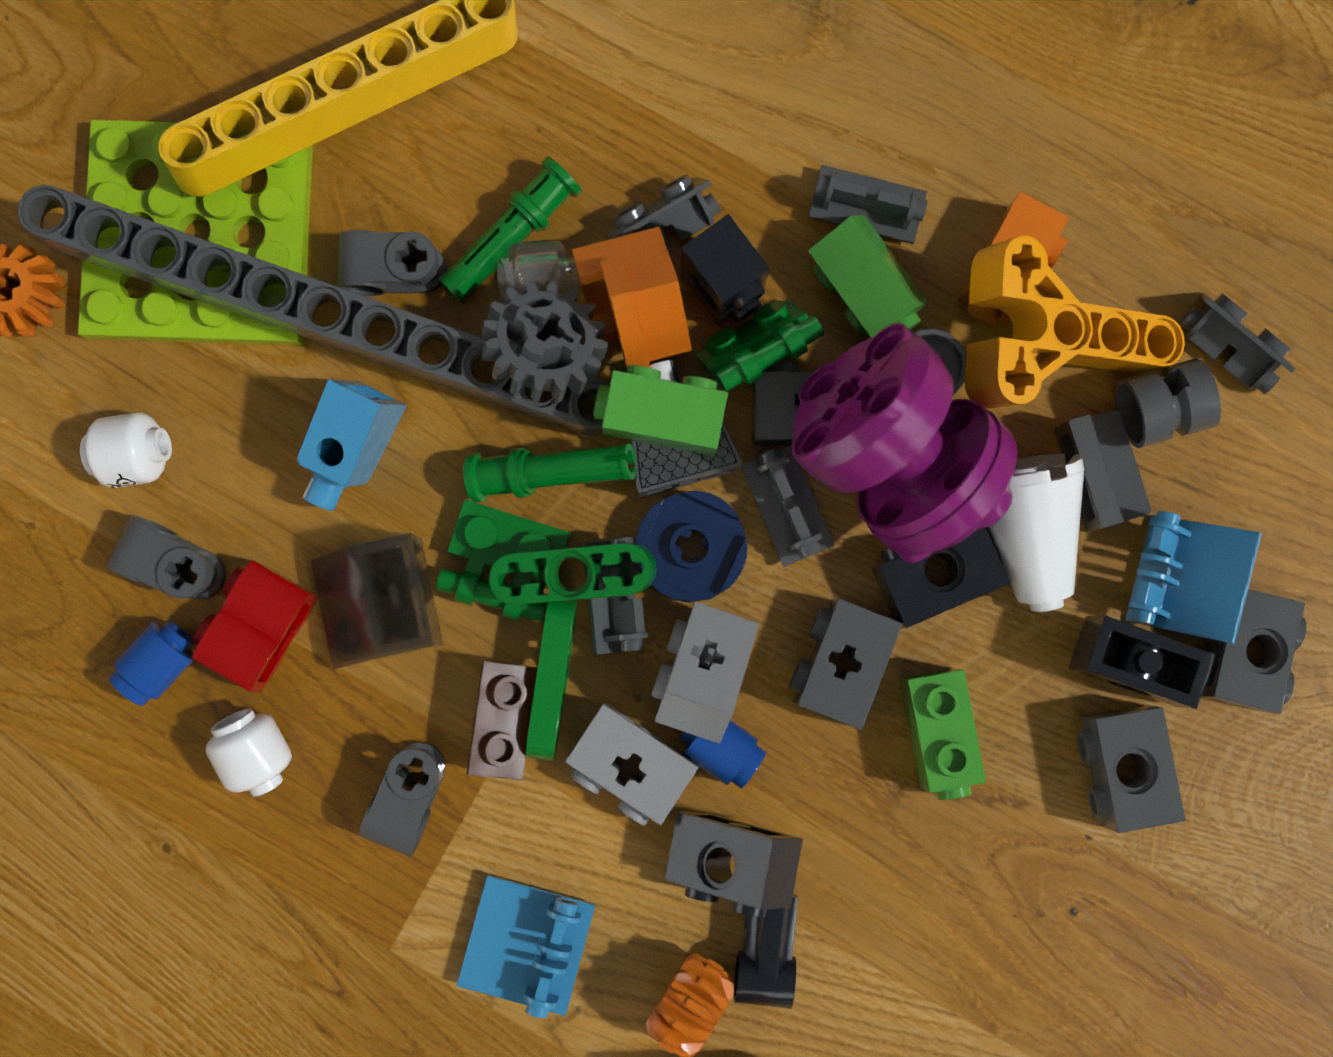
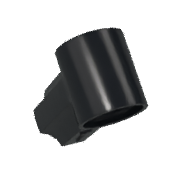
M796 894L792 896L790 908L767 909L766 917L763 918L745 915L743 951H738L736 960L734 1003L792 1009L796 985V957L792 956L798 896Z

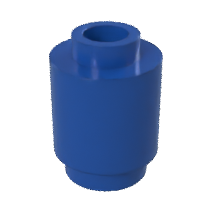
M168 621L164 626L151 622L114 662L116 669L109 676L111 684L124 697L140 706H144L151 698L159 699L195 660L192 658L194 653L190 649L194 644L193 639L181 627L171 621Z
M730 720L720 744L683 732L679 738L688 744L682 755L723 784L728 785L732 782L740 789L751 779L766 755V751L756 745L758 738L732 720Z

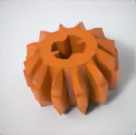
M19 243L14 250L6 244H0V335L6 338L13 337L16 332L26 338L35 337L37 322L45 327L55 326L52 317L48 314L51 308L61 309L66 307L64 300L54 295V293L67 285L63 277L53 273L56 268L55 262L45 254L37 255L36 250L27 244Z
M697 953L687 956L664 989L648 1017L646 1034L658 1041L657 1045L670 1054L674 1052L680 1057L695 1056L701 1050L705 1041L708 1040L711 1032L719 1023L723 1012L727 1008L728 1002L734 994V978L723 971L724 967L710 958L707 960Z

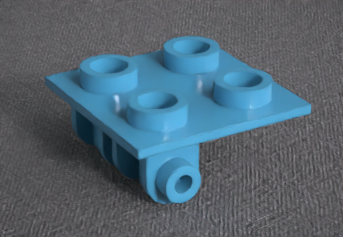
M1158 511L1157 515H1151L1125 621L1235 644L1262 533L1182 520L1180 515L1166 511Z
M487 875L457 986L527 1005L525 1012L537 1018H547L549 1012L566 1016L596 904Z

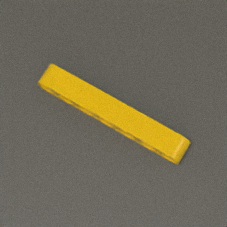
M514 0L437 1L171 126L159 139L158 150L160 157L182 192L191 196L211 194L506 53L513 48L518 39ZM393 63H399L398 65L389 66ZM350 86L347 89L338 90L341 87ZM301 109L296 113L288 114L293 110ZM250 133L246 137L237 139L242 134ZM198 157V158H197L196 160H194L193 162L186 163V162H187L188 160H190L191 158Z

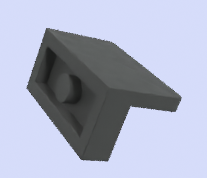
M1112 410L1092 417L1090 414L1068 420L1054 428L1061 453L1065 454L1066 464L1075 454L1082 456L1084 480L1081 516L1086 532L1116 525L1151 512L1149 500L1120 411Z

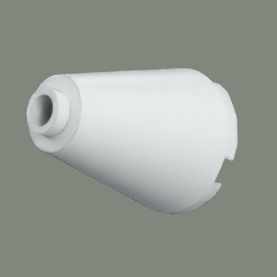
M1065 454L1018 458L1009 487L1013 496L1011 505L999 521L987 527L1017 601L1029 604L1030 610L1034 612H1045L1062 608L1064 606L1063 599L1074 594L1084 467L1081 455L1075 454L1067 464Z

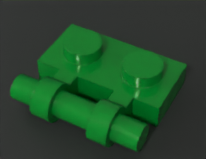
M789 299L770 302L760 307L754 313L753 319L736 329H724L712 335L706 341V346L694 352V355L702 371L711 380L717 382V386L722 387L725 392L743 382L749 386L764 377L762 371L784 358L789 357L791 360H794L808 352L807 345L825 335L818 319L814 315L808 317L805 311Z
M464 499L447 552L467 558L466 568L463 574L442 568L437 579L436 589L455 595V601L472 606L475 601L503 610V616L519 621L523 616L542 622L548 602L522 605L503 603L493 594L489 582L482 581L486 566H493L504 555L567 549L571 533ZM546 558L540 560L544 570L537 572H520L518 563H515V569L512 573L516 574L513 585L516 586L517 594L521 595L522 585L533 583V580L545 582Z

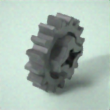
M533 280L526 282L524 295H520L516 290L509 287L505 290L503 304L493 301L490 305L488 320H484L481 339L486 341L482 357L483 361H496L492 372V377L495 380L506 376L512 379L510 393L515 395L523 387L531 389L532 401L538 402L543 391H550L554 400L561 402L567 386L579 395L584 390L587 378L595 380L598 376L602 364L600 361H603L608 347V343L602 340L606 324L604 321H591L596 309L593 302L584 304L581 307L576 303L577 289L573 288L563 296L558 294L556 281H550L546 291H538ZM512 349L517 351L518 356L513 352Z

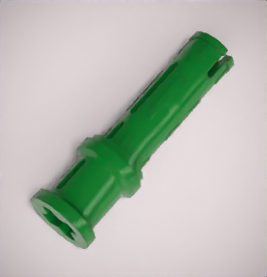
M547 156L541 162L543 169L522 191L515 189L509 195L510 199L507 203L510 206L464 252V255L438 278L461 303L464 304L476 291L477 287L534 230L536 232H539L541 229L544 231L550 225L548 218L569 196L576 198L582 192V189L571 175L551 157Z
M624 443L619 446L535 455L525 448H513L509 455L484 457L482 453L476 452L468 454L465 458L463 481L468 497L473 502H485L491 495L511 493L517 498H527L534 494L537 488L622 479L633 480L637 469L635 467L628 468V464H637L636 455L630 443Z

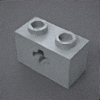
M695 601L688 622L676 620L666 651L676 654L672 667L662 664L651 694V697L661 700L654 722L720 744L734 712L759 623Z
M606 702L601 706L565 761L575 768L570 775L573 780L595 794H599L601 789L605 788L621 799L617 808L643 826L647 824L649 819L660 826L662 825L699 768L697 764L682 755V752ZM634 753L641 758L639 769L644 774L641 779L631 775L624 781L618 777L620 766L614 760L617 755L627 760Z

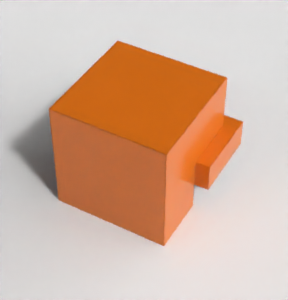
M660 227L572 249L586 304L593 302L596 306L591 321L605 322L606 329L602 338L603 341L611 342L619 339L626 368L628 365L650 368V361L692 350L679 281Z

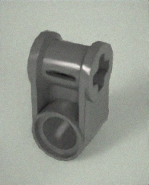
M349 230L338 234L337 287L362 296H379L388 293L424 294L434 291L442 284L438 278L447 271L445 259L434 247L430 239L421 233L412 231L374 232ZM422 254L427 260L417 263L416 272H411L407 266L415 264L418 255Z
M130 515L106 565L107 568L119 575L151 586L171 597L179 599L193 598L201 600L211 598L220 591L226 578L225 566L214 553L178 537L177 533L164 526L136 515ZM189 565H191V570L198 574L195 583H192L193 578L186 574Z
M426 742L411 743L393 757L381 785L365 813L358 836L412 857L431 814V805L445 772L444 756L437 747ZM416 758L424 762L422 771L429 775L424 776L419 782H414L410 779L412 770L404 766L409 765Z

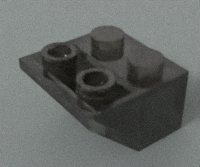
M407 533L353 545L311 560L332 669L444 646L421 537Z

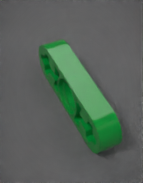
M637 543L507 554L499 558L490 570L489 584L493 594L500 601L509 605L627 596L646 590L654 581L657 568L652 553L646 547ZM626 552L630 553L632 562L642 563L643 572L633 577V585H627L625 576L615 575L602 577L606 589L598 588L601 569L595 556L597 553L603 554L601 566L624 562V553ZM569 557L580 559L587 568L588 577L586 583L579 590L567 589L561 584L558 577L561 563ZM542 558L547 559L544 577L550 591L549 594H544L543 592L545 582L522 585L521 595L517 594L515 585L506 584L505 575L514 572L515 563H518L520 572H537L544 570L540 560Z
M578 600L548 602L527 737L526 757L555 761L576 626Z

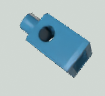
M328 379L297 456V463L314 472L303 498L315 506L334 511L345 487L367 484L407 404L360 381ZM341 446H342L343 451H344V455H343V456H342V454H341Z

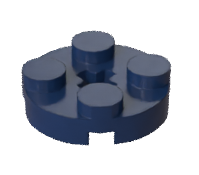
M702 491L682 492V494L672 495L655 504L643 518L636 539V543L646 547L656 561V576L651 586L664 596L680 602L690 603L710 600L727 590L741 574L747 558L748 547L744 528L734 509L719 497ZM693 531L698 532L703 536L701 545L708 549L707 554L704 558L695 556L690 563L685 562L681 559L682 549L675 545L676 540L679 536L689 538ZM639 562V566H640L641 570L643 571L642 563Z

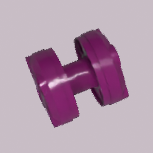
M899 322L886 326L874 337L853 346L835 361L820 367L808 377L798 395L801 403L794 419L792 455L817 481L826 484L830 489L840 493L858 492V512L870 531L905 562L916 563L928 557L932 552L949 548L961 542L977 529L993 525L1005 515L1013 497L1009 487L1017 460V446L1012 433L992 412L984 409L979 403L972 400H952L953 379L942 359L920 336L913 334L904 324Z

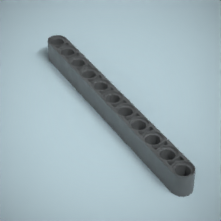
M40 185L33 187L25 192L19 201L17 212L19 220L25 229L42 243L57 251L568 430L589 436L603 433V420L588 421L581 416L577 408L578 401L584 396H597L600 384L610 386L603 380L587 378L584 390L579 395L567 386L561 402H556L554 398L543 403L533 402L525 394L524 387L515 395L510 393L512 379L509 376L498 379L490 384L480 383L475 380L471 371L475 363L483 359L482 353L484 343L486 342L476 335L54 186ZM64 208V216L60 224L54 228L44 229L43 219L45 215L52 209ZM110 227L120 228V236L116 244L110 248H98V237L102 231ZM165 246L175 247L176 254L171 264L164 268L152 267V257L158 249ZM218 265L231 267V277L226 284L217 288L206 286V275L212 268ZM281 284L286 287V296L279 305L274 307H263L260 305V294L268 285ZM329 302L341 307V315L334 324L323 327L313 323V313L321 304ZM385 321L394 325L396 328L395 335L386 345L376 346L366 341V332L374 323ZM440 340L446 343L450 348L446 360L436 365L426 364L418 357L419 350L427 341ZM512 349L513 352L518 356L517 351Z

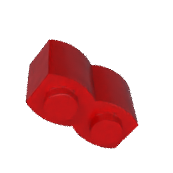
M251 560L246 567L242 565L237 567L229 576L223 588V594L227 598L216 616L214 614L208 615L198 627L193 638V642L197 644L192 658L249 692H261L281 663L290 643L310 615L318 595L265 564Z

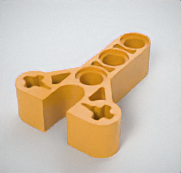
M1028 235L1017 236L979 250L973 258L969 305L1004 311L1010 317L1013 324L1012 339L997 337L967 344L965 366L966 393L970 400L979 403L984 409L1029 403L1039 393L1042 381L1064 364L1120 372H1135L1171 366L1183 354L1185 346L1184 334L1180 325L1174 319L1163 315L1081 303L1049 267L1047 253L1043 245L1033 237Z

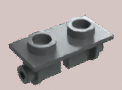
M821 165L808 218L839 226L851 215H865L879 236L914 244L919 222H922L928 200H925L927 191Z
M687 174L662 187L660 193L663 197L644 208L642 203L639 202L619 212L613 217L616 225L604 233L608 238L613 239L660 227L668 250L672 248V245L663 231L665 227L671 224L679 241H683L708 225L713 224V217L721 213V210L711 193L704 197L701 194V191L711 186L710 181L698 177L691 180Z
M1203 292L1200 297L1208 306L1202 313L1193 307L1179 322V325L1186 330L1184 337L1194 342L1213 359L1228 344L1233 346L1236 351L1222 366L1243 382L1250 391L1258 389L1263 394L1269 392L1280 379L1274 373L1280 365H1283L1291 373L1296 369L1284 358L1291 351V348L1266 328L1258 336L1241 323L1248 313L1223 293L1214 301Z
M792 444L781 449L774 448L757 456V459L742 465L741 468L783 567L835 546L801 465L792 455Z
M633 537L611 539V541L584 542L583 547L633 543ZM597 553L595 555L601 569L599 589H606L602 577L623 575L627 579V585H633V577L639 574V565L636 562H632L630 553H624V562L601 566L603 554ZM585 566V574H586V580H587L588 572H587V568H586V566ZM635 594L588 599L593 655L644 650L643 638L649 637L648 632H645L642 598L635 599Z

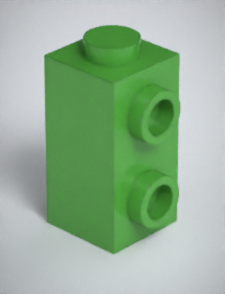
M851 215L808 250L816 262L812 266L814 274L830 292L837 290L848 305V308L844 310L848 321L862 336L869 334L872 338L886 326L899 322L911 330L922 321L916 313L929 304V302L865 215Z
M628 365L626 373L613 370L610 386L599 385L594 418L603 420V435L715 456L728 392L716 390L717 382L696 376H684L683 383L660 379L661 372L656 369Z
M952 668L899 678L920 788L929 793L937 792L938 800L957 799L971 795L970 786L986 783L964 669Z

